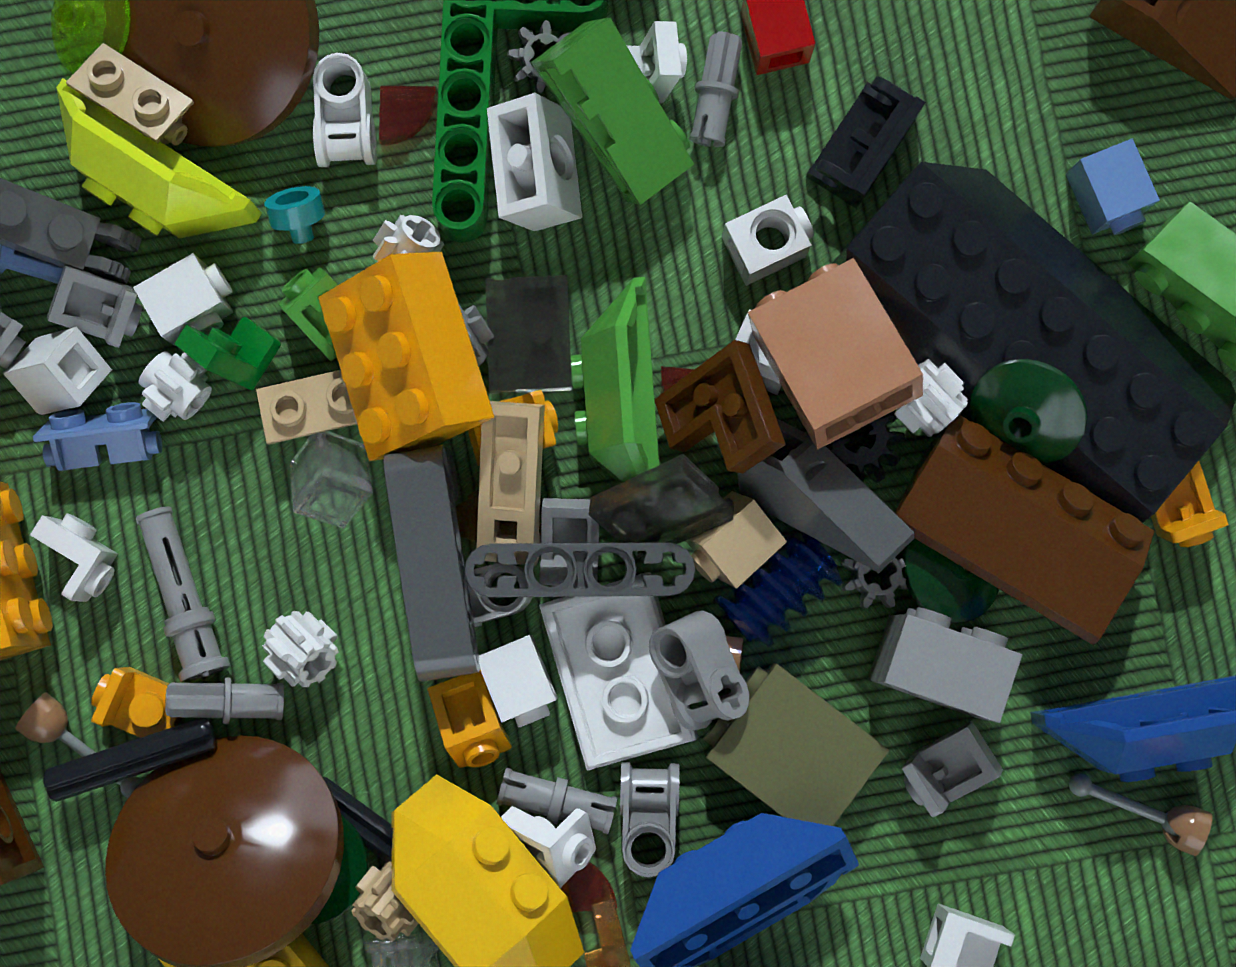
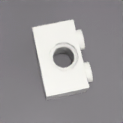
M537 93L487 108L499 218L532 231L581 219L582 211L572 125L563 108Z

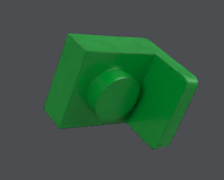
M247 317L241 318L230 336L214 327L207 335L186 324L174 343L205 370L252 391L281 346V342Z

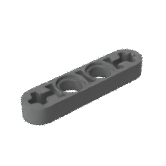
M666 542L491 543L481 545L472 551L465 566L466 580L472 590L488 597L671 596L680 594L687 589L693 581L695 573L694 560L688 550L678 544ZM644 551L641 561L643 564L662 562L664 552H672L673 561L682 563L683 572L673 576L672 585L663 586L661 576L649 574L641 575L644 582L643 587H632L637 570L632 552ZM514 552H528L524 565L525 579L528 584L527 588H514L517 575L500 576L495 587H487L484 577L475 576L474 566L483 564L487 553H496L500 564H517ZM549 552L562 556L568 569L563 582L553 587L543 586L538 583L533 573L534 563L537 558ZM613 552L621 556L625 562V576L621 582L614 586H603L593 577V563L602 553Z

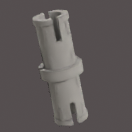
M506 768L496 804L500 806H514L517 809L547 816L546 820L554 825H557L558 820L564 821L576 808H579L589 814L592 829L608 834L614 816L613 811L617 804V797H608L567 786L568 780L557 777L556 782H552Z

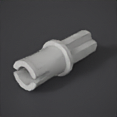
M717 32L710 37L702 81H698L694 88L699 93L689 139L696 144L710 147L712 140L715 147H723L725 145V134L731 102L737 99L739 95V90L734 85L742 40L741 37L735 34Z
M224 678V683L172 682L168 684L166 689L165 711L169 717L222 718L223 724H229L230 718H276V720H282L283 683L238 684L231 683V678Z

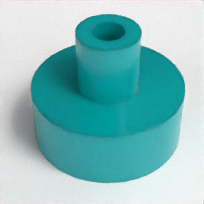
M301 186L285 189L271 195L264 202L270 226L275 230H289L292 242L295 244L306 243L314 239L311 225L321 220L325 215L320 191L315 187Z

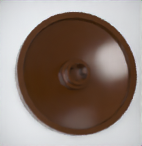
M106 0L104 39L107 46L193 100V105L182 116V124L186 125L188 129L182 141L183 143L197 146L223 147L247 143L264 136L280 125L294 111L304 96L314 73L319 48V21L315 0Z
M227 736L216 738V747L212 751L153 770L135 788L125 802L113 826L108 842L105 877L110 903L115 915L123 928L142 947L160 960L176 967H246L269 958L297 939L310 926L323 909L334 889L340 872L344 850V828L337 801L320 773L305 757L284 744L261 737Z

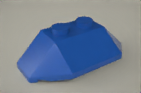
M1236 675L1030 712L1032 724L1097 769L1112 774H1119L1121 782L1156 777L1155 767L1176 764L1178 772L1207 769L1213 766L1211 757L1231 754L1236 747Z
M760 813L748 821L738 822L729 827L721 837L698 850L688 851L680 855L671 866L658 873L630 949L632 956L639 967H696L711 961L812 902L834 885L841 874H847L859 865L858 860L846 835L839 827Z

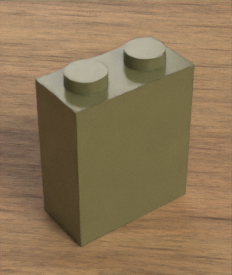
M772 663L766 671L757 666L745 681L749 691V706L746 713L740 718L728 721L717 718L703 737V740L710 745L704 752V755L782 817L834 826L890 750L778 664Z

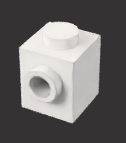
M194 253L133 287L160 336L175 345V341L186 324L208 335L213 327L220 329L224 324L222 319L234 313L225 296L233 292L225 276L216 263L207 267Z

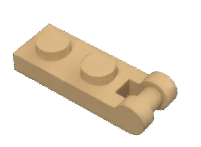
M490 401L495 418L481 424L477 548L491 543H541L539 517L545 405ZM500 520L517 522V536L501 534ZM514 552L517 563L525 565L528 552ZM487 553L485 561L497 562V554ZM539 557L535 561L534 566L537 565Z

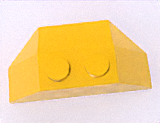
M436 774L391 813V828H393L392 892L454 967H570L585 953L567 896L490 804Z

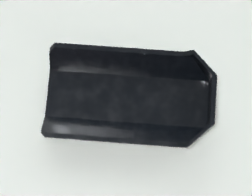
M920 162L833 261V263L840 265L852 258L855 259L917 365L925 362L927 359L937 368L946 363L964 382L962 384L964 389L961 393L968 399V404L959 415L971 422L970 400L973 390L980 378L992 367L1010 360L1030 359L1044 362L1065 373L1077 385L1084 397L1088 416L1087 426L1081 441L1070 454L1058 461L1043 465L1070 481L1081 484L1100 499L1124 513L1135 516L1141 523H1144L1156 513L1228 425L1236 401V392L1232 382L986 169ZM1020 417L1015 418L1019 423L1026 426H1031L1029 421H1027L1026 419Z

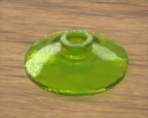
M54 0L51 13L52 40L60 61L70 72L75 73L102 43L122 55L130 31L131 12L129 0Z

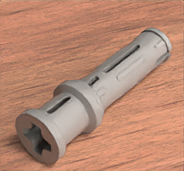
M167 506L144 512L136 517V521L140 526L153 572L169 616L164 621L165 626L163 629L166 637L173 638L183 669L178 673L181 683H186L216 674L231 667L228 657L221 656L211 626L216 621L214 613L209 610V607H202L189 562L174 522L172 508Z

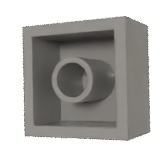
M917 607V610L908 608L906 614L889 615L867 680L974 718L1000 723L1023 655L1006 649L1009 638L978 627H974L973 630L962 627L961 632L949 629L952 618L921 607Z

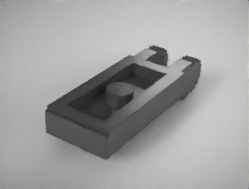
M0 178L1 245L61 268L67 265L127 284L131 273L129 268L116 261L88 254L93 240L113 246L120 251L138 252L142 240L139 238L140 236L114 224L101 223V218Z

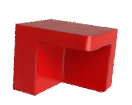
M743 0L741 18L756 75L810 63L816 44L804 0Z

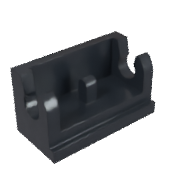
M876 76L872 83H866L860 95L807 172L806 177L857 209L910 130L926 102L917 96L913 97L892 82Z

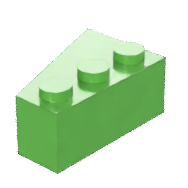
M611 17L584 22L531 62L627 202L638 205L643 204L694 165L687 152V149L691 147L687 136L676 122L668 119L659 103V96L656 90L643 75Z
M1188 202L1171 215L1127 263L1136 270L1134 274L1137 281L1147 291L1165 297L1177 309L1176 316L1180 322L1194 333H1203L1219 348L1217 353L1220 359L1229 368L1236 371V234L1195 204Z

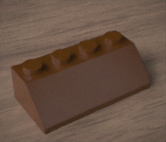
M958 415L941 430L925 450L895 512L914 531L915 539L1092 645H1095L1100 640L1144 568L1154 534L1153 529L1141 523L1135 516L1122 512L1092 494L1081 484L1063 477L1040 463L1034 456L1019 451L989 433L982 425L971 422L961 415Z

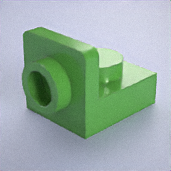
M320 267L312 274L308 269H305L284 286L282 293L286 297L278 305L321 352L332 361L337 356L328 327L324 321L318 297L338 285Z

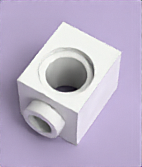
M787 194L725 223L722 233V239L746 286L806 258L812 246L809 239L814 237L812 225L805 211L800 206L794 209ZM762 228H775L783 234L786 245L777 250L766 249L759 244L756 233Z
M528 635L479 655L480 670L501 722L515 718L519 728L550 715L547 704L557 700L558 697L533 635Z

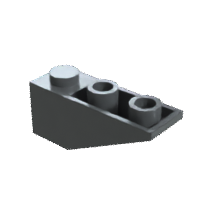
M777 419L786 445L745 473H738L739 494L754 499L764 512L874 571L881 572L914 539V531L826 446L817 450L809 434Z

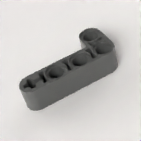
M439 445L385 454V481L411 649L418 680L423 682L478 673L480 670L479 653L455 501L459 499V490L452 453L446 446Z

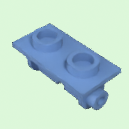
M136 402L111 406L106 409V414L85 416L84 411L81 409L57 412L50 415L49 421L33 436L34 442L49 440L50 444L43 446V459L47 467L56 466L59 471L99 466L102 461L98 445L106 444L110 464L151 460L153 454L162 452V439L159 431H150L149 429L157 416L148 409H141L140 403Z

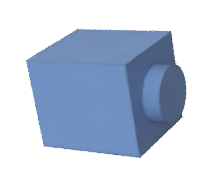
M1133 138L1080 159L1066 173L1092 235L1111 228L1113 235L1129 231L1145 223L1146 219L1143 214L1160 201Z

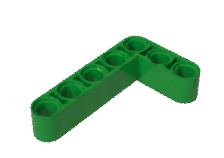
M443 0L432 207L440 229L452 241L463 243L478 238L485 230L488 220L491 143L487 108L494 106L498 29L520 30L524 27L527 30H540L542 23L547 20L550 23L551 31L572 32L584 22L606 18L608 0H595V2L588 6H578L570 0H536L528 4L520 3L517 0ZM468 39L478 40L483 44L480 51L472 56H463L455 52L458 45ZM463 93H473L480 97L478 105L469 111H460L452 107L454 100ZM460 147H471L478 152L476 159L468 166H455L449 162V159L454 150ZM457 201H467L475 206L472 216L464 222L457 223L446 218L448 208Z

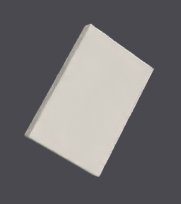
M646 572L636 575L632 587H643L644 582L641 575H649L651 573ZM621 580L603 586H614L621 582ZM657 596L563 597L539 605L587 771L691 742L699 738L697 730L686 729L676 719L661 676L650 657V637L654 631L666 625Z

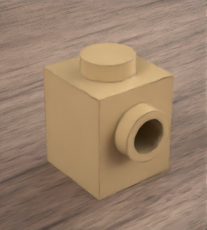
M734 491L725 496L682 536L693 549L694 553L691 556L694 560L695 568L704 578L711 583L719 579L736 589L787 543L754 499Z

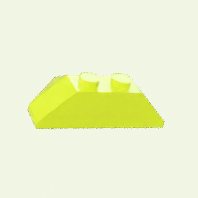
M62 78L56 89L70 164L87 178L82 187L109 206L113 204L116 198L133 208L128 217L155 236L160 233L162 228L180 239L253 224L258 221L262 213L249 198L159 141L157 144L67 86V81Z

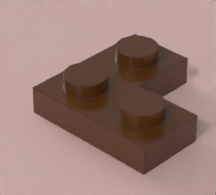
M733 340L654 399L670 449L686 452L705 437L715 432L728 471L743 474L786 445L753 351L748 343Z

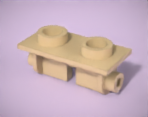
M104 43L96 49L66 82L67 86L157 144L160 141L165 145L168 143L178 145L187 134L188 129L186 125L182 124V116L193 105V100Z
M341 370L256 389L266 443L268 445L357 424Z

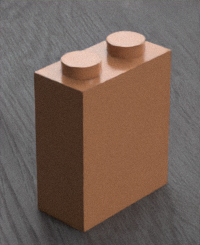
M854 258L840 265L833 263L819 268L809 277L807 282L788 292L780 290L765 296L757 303L755 309L748 312L753 336L817 450L923 396V373Z

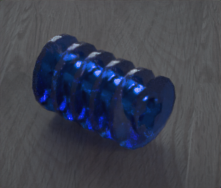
M802 531L800 532L804 542L791 535L784 537L787 543L783 547L787 557L777 552L766 561L770 570L769 573L758 568L749 577L753 585L752 588L743 583L737 589L731 586L735 598L734 603L722 596H716L713 599L721 612L750 644L752 640L756 639L771 647L774 644L768 628L771 624L786 632L792 629L786 615L788 609L804 617L807 616L809 612L803 599L805 594H809L823 602L826 596L820 581L824 578L839 587L844 583L835 561L815 538Z

